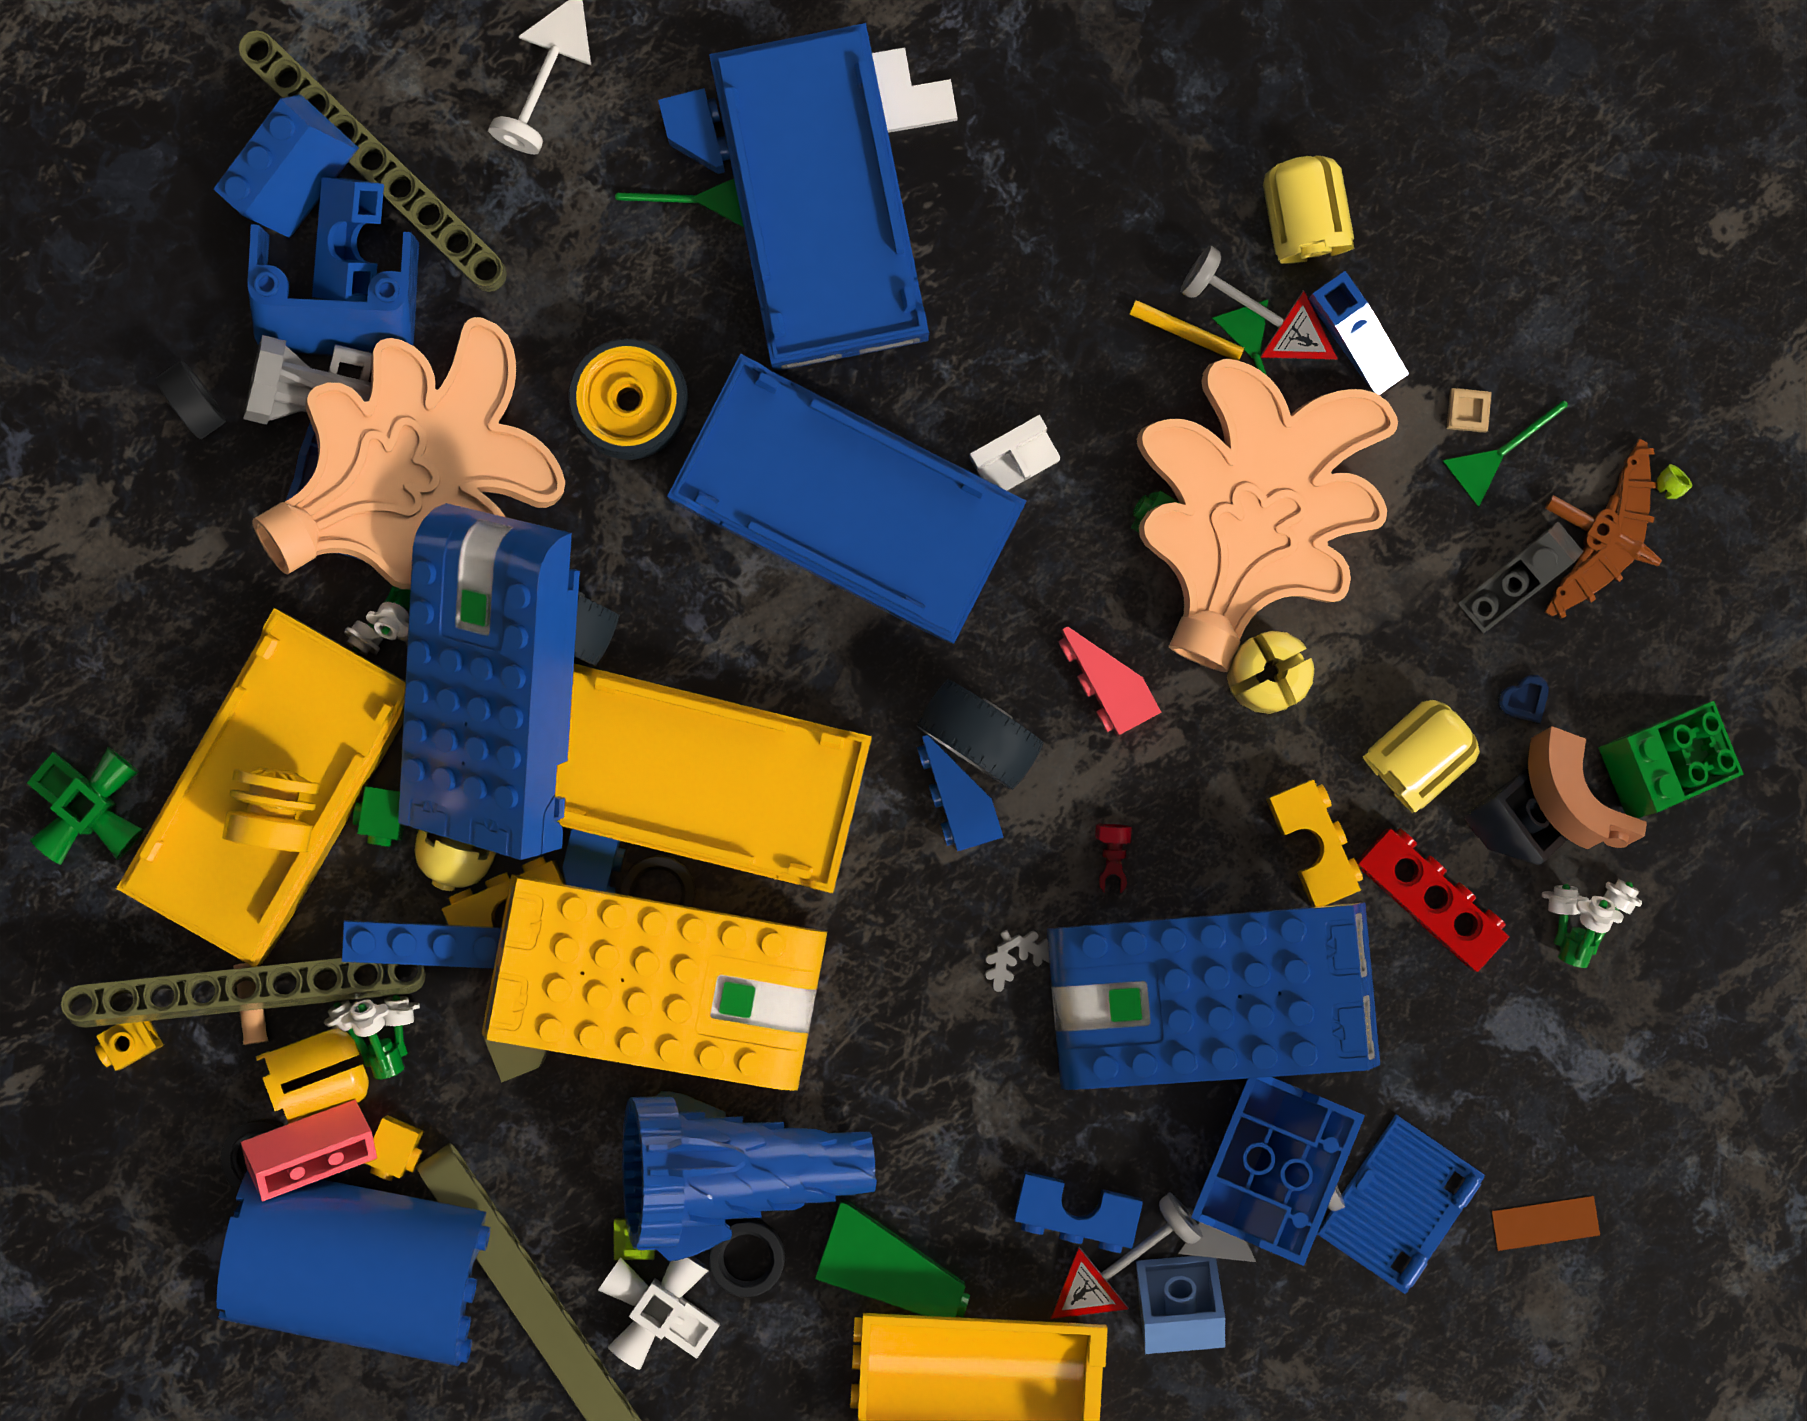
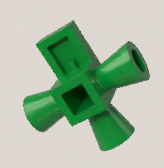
M107 747L92 777L88 780L57 753L52 752L27 784L52 804L50 809L59 817L33 836L30 842L46 857L61 865L78 833L92 834L94 831L116 860L120 859L137 842L144 830L111 812L116 803L109 796L139 773L138 770L120 754Z

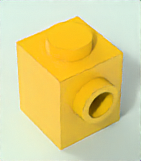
M389 1115L383 1117L373 1138L377 1159L365 1163L372 1166L370 1173L388 1181H392L394 1176L397 1178L403 1177L407 1170L413 1173L423 1150L417 1147L424 1131Z

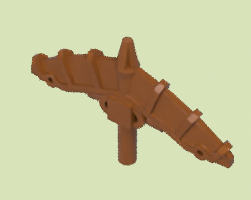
M1638 439L1629 457L1624 460V466L1619 473L1618 487L1614 495H1611L1605 510L1591 516L1555 495H1552L1547 502L1545 509L1585 530L1583 534V544L1585 547L1572 571L1565 575L1558 587L1554 589L1553 596L1544 613L1550 616L1557 615L1562 619L1566 617L1565 610L1586 599L1592 603L1596 600L1594 593L1609 584L1613 579L1620 582L1623 579L1620 573L1634 560L1659 566L1662 562V559L1644 544L1647 523L1654 522V517L1649 516L1651 489H1656L1657 482H1651L1649 455H1654V448H1648V444L1644 440Z

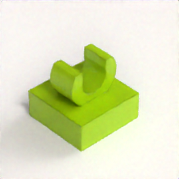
M615 1218L614 1260H619L620 1257L623 1260H654L655 1250L634 1249L628 1236L626 1219Z

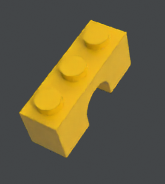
M1309 780L1266 798L1281 835H1287L1303 829L1311 832L1319 842L1320 853L1315 863L1297 872L1312 907L1326 906L1361 891L1358 884L1359 881L1363 880L1361 871L1354 858L1347 859L1342 845L1347 843V839L1339 821L1332 823L1326 808L1331 807L1332 804L1323 784L1316 786L1314 780Z
M543 856L522 865L524 873L519 876L566 885L556 860L546 863ZM507 872L485 881L488 889L473 895L469 888L449 897L451 905L442 908L448 925L498 927L495 918L496 911L499 905L507 899L511 880Z

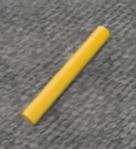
M1135 301L1130 315L1229 359L1239 361L1243 353L1244 347L1140 301Z

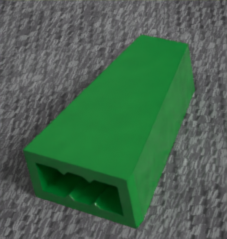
M841 1199L816 1273V1280L924 1316H959L963 1318L970 1298V1294L964 1293V1281L851 1202Z

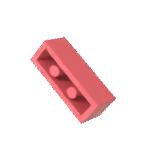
M356 1099L240 1142L247 1170L262 1202L377 1159L372 1131Z

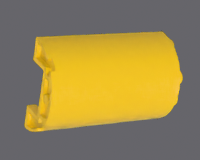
M863 1313V1318L855 1317L853 1342H861V1345H853L852 1369L860 1370V1384H851L850 1408L858 1409V1421H1100L1103 1367L1106 1365L1108 1327L1105 1324Z

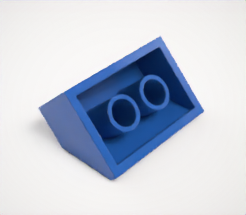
M301 94L282 98L214 187V190L242 216L286 237H292L320 200L322 177L336 178L359 147Z

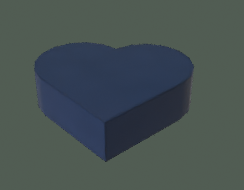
M1529 675L1522 678L1517 686L1507 687L1500 692L1498 696L1499 709L1503 714L1510 717L1541 724L1549 692L1548 684L1538 675Z

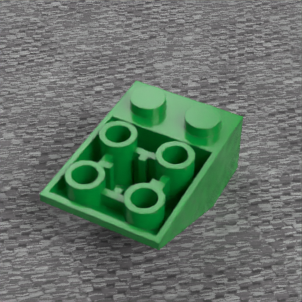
M1714 701L1598 747L1625 814L1635 818L1658 813L1744 775Z

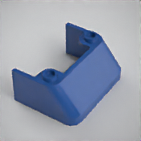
M251 224L248 294L253 333L258 345L262 335L285 340L286 346L296 355L332 356L335 344L373 353L376 344L387 338L402 340L413 346L419 241L411 232H403L401 272L384 271L375 275L368 286L367 302L288 298L289 282L286 275L279 268L268 265L270 235L260 225Z

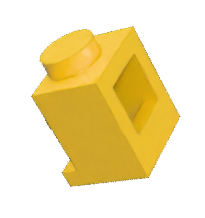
M151 1021L116 1024L97 1035L96 1037L100 1044L95 1046V1050L99 1059L106 1067L113 1065L115 1071L162 1047L163 1043ZM120 1036L127 1037L130 1042V1046L126 1051L120 1050L117 1044Z

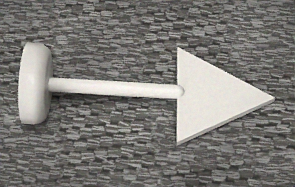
M568 0L518 36L522 40L549 49L518 120L500 116L494 118L491 122L488 132L501 143L527 154H539L543 139L535 129L527 125V122L558 53L591 65L583 0Z

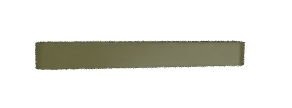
M255 30L243 36L239 44L240 56L258 77L281 99L300 94L309 102L318 98L324 99L326 107L322 114L338 129L343 126H352L354 128V136L351 141L359 149L348 163L366 181L384 184L383 197L476 287L487 292L496 291L502 287L507 276L504 264L470 228L268 34ZM259 44L269 46V52L264 59L258 61L251 59V52L255 46ZM285 72H296L298 77L293 86L289 88L279 86L280 77ZM372 153H380L383 156L381 166L376 170H366L364 168L366 157ZM401 180L411 182V191L407 196L397 198L392 195L395 183ZM431 207L439 209L440 217L436 223L429 226L421 223L420 218L424 210ZM456 235H465L469 240L467 248L460 253L449 251L450 240ZM485 262H492L497 265L495 276L490 280H480L477 277L479 266Z
M342 958L78 985L71 987L65 992L62 997L61 1007L63 1013L72 1024L87 1028L410 994L422 987L426 974L423 965H414L418 969L416 977L412 981L402 982L396 977V971L402 964L342 962ZM361 969H374L378 973L376 981L369 986L359 985L355 979ZM331 972L337 976L335 986L329 990L318 989L315 986V982L321 973ZM290 976L297 981L295 989L286 995L277 993L275 991L277 981L281 977ZM245 980L254 982L256 989L252 996L246 999H240L235 996V988L240 982ZM202 985H211L215 988V995L209 1002L199 1003L194 1000V993L197 988ZM162 989L174 991V999L171 1004L166 1007L154 1005V996L158 991ZM119 994H131L133 996V1004L128 1010L120 1012L113 1009V1001ZM82 997L90 998L92 1000L90 1011L86 1015H74L72 1012L74 1002Z
M448 1143L416 1165L421 1178L438 1202L486 1212L484 1226L491 1227L489 1242L486 1251L480 1250L476 1259L586 1421H642L458 1150L451 1143Z

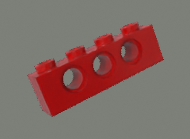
M1391 828L1385 829L1356 861L1359 869L1473 972H1478L1509 938L1502 930L1506 924L1490 909L1483 913L1475 906L1473 902L1476 896L1463 884L1458 882L1455 886L1452 885L1443 876L1447 870L1430 855L1424 859L1413 849L1417 845L1416 841L1401 828L1396 832ZM1404 858L1411 861L1414 866V874L1406 882L1400 881L1395 875L1397 862ZM1435 885L1442 890L1444 899L1439 907L1432 909L1425 903L1424 895L1429 887ZM1461 913L1469 914L1473 920L1472 930L1464 936L1459 935L1454 928V921Z

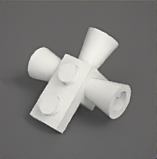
M694 1256L678 1261H670L662 1282L654 1278L650 1286H648L620 1257L598 1291L635 1306L629 1315L634 1321L608 1345V1349L628 1365L640 1370L654 1337L657 1336L662 1340L665 1336L697 1359L720 1326V1323L682 1296L709 1271V1268Z

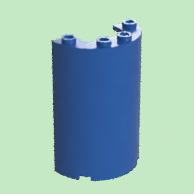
M247 1170L236 1196V1201H241V1203L234 1211V1216L230 1217L222 1250L216 1303L217 1309L225 1310V1312L220 1311L219 1319L453 1366H459L461 1362H468L472 1347V1339L467 1338L471 1317L465 1316L467 1302H473L477 1287V1279L471 1278L473 1263L480 1250L486 1251L489 1242L491 1227L484 1226L485 1211L322 1179L262 1202Z

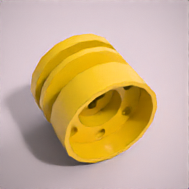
M258 767L257 769L234 770L232 780L250 784V790H230V796L246 802L247 807L246 811H229L226 813L222 838L265 848L308 852L312 826L296 820L295 815L296 811L315 810L316 804L298 800L299 792L318 794L320 784L311 782L296 773Z

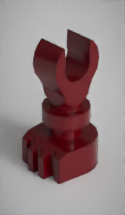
M1096 824V838L1107 843V848H1103L1102 857L1106 858L1105 867L1098 879L1100 888L1104 893L1105 880L1111 874L1120 877V893L1126 888L1127 879L1122 870V859L1126 858L1127 850L1123 849V844L1131 843L1132 826Z

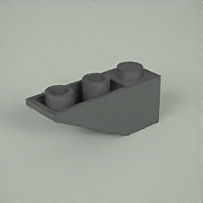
M1556 522L1458 604L1484 634L1572 565L1583 553V550L1562 525Z

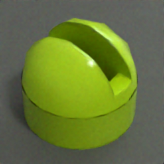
M1669 464L1657 478L1656 486L1659 493L1667 490L1665 498L1678 499L1692 488V483L1681 469L1673 464Z

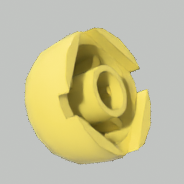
M423 830L418 831L414 849L416 861L421 871L428 878L432 879V884L435 887L445 891H453L455 887L463 888L478 883L490 869L496 852Z

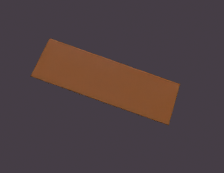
M1594 1196L1492 1211L1498 1251L1600 1235Z

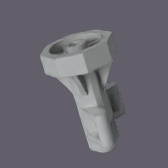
M262 335L251 376L243 419L267 425L268 421L300 411L307 412L306 400L309 392L314 387L327 382L342 383L349 386L361 396L364 402L369 401L371 382H368L371 372L372 353L335 344L329 370L325 372L310 368L286 346L285 340ZM343 362L362 367L360 378L355 379L338 375L339 363Z

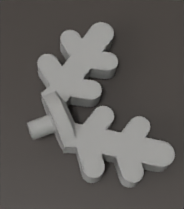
M1007 930L1003 931L1000 935L1004 942L997 946L996 952L990 953L985 957L988 964L995 963V967L986 970L985 976L989 980L993 979V989L996 992H1001L1004 989L1005 980L1010 982L1014 979V975L1006 969V965L1015 966L1017 964L1016 958L1008 954V950L1017 946L1019 947L1018 956L1021 960H1026L1029 952L1033 954L1032 961L1034 965L1040 966L1042 959L1050 963L1048 940L1044 939L1038 944L1035 943L1038 939L1036 931H1031L1024 937L1018 934L1012 938Z

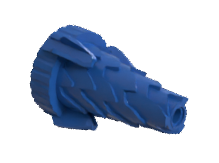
M661 1091L657 1096L631 1097L626 1105L623 1124L622 1184L627 1232L632 1247L638 1250H658L668 1261H678L694 1256L723 1241L731 1239L732 1230L730 1225L725 1222V1219L761 1218V1211L796 1210L804 1206L805 1203L836 1202V1196L875 1192L877 1180L875 1177L872 1134L870 1132L827 1133L818 1129L784 1128V1122L743 1123V1116L726 1117L725 1111L687 1095L670 1091Z

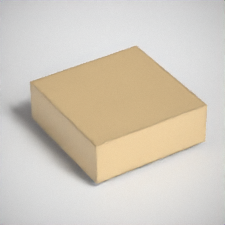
M1450 389L1447 429L1488 432L1491 392Z

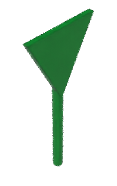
M734 178L698 195L620 192L615 194V199L621 201L699 203L744 228Z
M1268 300L1259 303L1267 308ZM1247 307L1213 317L1212 319L1239 346L1244 347V351L1253 359L1256 368L1267 375L1260 356L1265 318Z
M1561 401L1499 450L1442 461L1479 508L1503 456L1567 408L1568 403Z

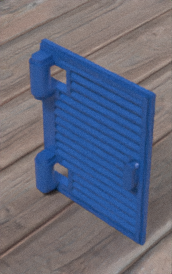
M1395 1114L1341 1194L1345 1207L1338 1211H1330L1319 1227L1317 1235L1406 1294L1428 1265V1260L1463 1208L1467 1207L1481 1186L1480 1183L1485 1175ZM1454 1171L1465 1178L1455 1195L1444 1188ZM1401 1251L1412 1258L1402 1274L1391 1268V1265Z

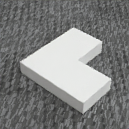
M905 48L872 53L888 133L957 121L951 79L912 86Z

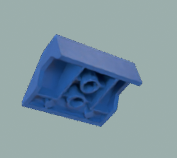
M1273 1077L1248 1078L1191 1218L1304 1266L1365 1115Z

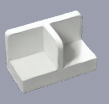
M1040 415L970 453L969 456L981 478L1006 491L1060 461V455L1046 432L1047 427Z

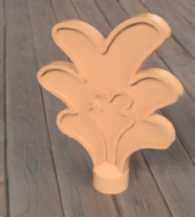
M474 317L469 319L464 324L460 333L451 369L438 390L435 389L433 370L425 356L407 342L387 338L376 344L371 356V393L369 401L364 402L353 388L342 383L327 382L314 387L309 392L306 400V411L318 444L316 470L310 481L298 494L285 502H280L253 519L255 532L263 548L283 573L288 575L316 558L317 555L342 553L365 561L391 585L400 589L411 590L412 553L415 535L423 519L434 508L448 503L506 517L481 492L503 494L536 508L552 506L562 497L565 479L561 467L551 451L541 441L526 431L509 425L499 424L511 400L516 379L515 353L508 335L497 324L484 318Z
M1223 359L1207 366L1203 372L1202 387L1219 418L1225 444L1205 427L1184 419L1162 420L1141 429L1137 437V445L1141 454L1149 465L1169 484L1180 502L1156 506L1146 513L1139 525V534L1144 545L1171 567L1182 587L1184 614L1169 645L1172 651L1202 666L1221 672H1228L1246 626L1253 616L1269 603L1284 597H1303L1328 603L1340 601L1346 596L1351 581L1349 566L1340 553L1328 546V541L1345 534L1378 529L1386 521L1387 508L1378 490L1364 478L1350 473L1332 474L1331 471L1352 454L1390 437L1397 430L1398 420L1389 402L1377 393L1362 389L1336 391L1308 401L1290 415L1288 405L1282 393L1267 375L1247 363Z

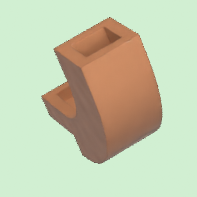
M1552 726L1532 737L1528 757L1531 787L1541 811L1558 832L1571 842L1585 849H1589L1603 841L1608 846L1624 848L1645 837L1646 821L1606 807L1589 790L1583 774L1585 738Z

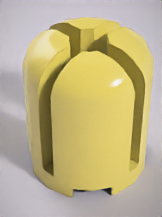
M1317 155L1314 157H1297L1277 164L1265 174L1263 182L1275 254L1278 256V261L1280 260L1281 264L1307 262V258L1331 253V256H1335L1354 249V234L1342 169L1334 159Z
M1268 631L1248 639L1238 647L1228 670L1227 680L1231 693L1240 705L1254 712L1271 714L1297 704L1305 698L1313 684L1314 664L1312 658L1304 661L1303 655L1300 653L1307 648L1301 640L1287 632ZM1266 663H1269V667L1274 665L1278 671L1274 676L1276 682L1266 680L1259 683L1256 674L1264 671Z
M1429 700L1421 702L1370 747L1368 753L1363 756V759L1377 776L1379 775L1394 792V796L1412 813H1416L1419 809L1422 810L1474 764L1480 751L1475 735L1456 712L1452 711L1443 702Z

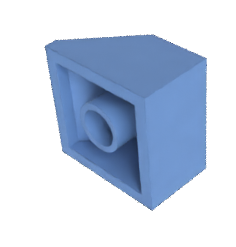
M1187 1256L1136 1261L1145 1354L1225 1348V1312L1216 1258Z

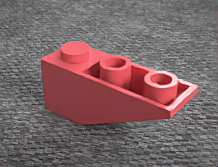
M1066 627L1061 630L1064 638L1058 641L1068 661L1071 662L1076 659L1083 673L1077 676L1088 697L1096 696L1101 706V709L1096 711L1106 732L1114 730L1116 736L1162 713L1142 676L1071 628Z

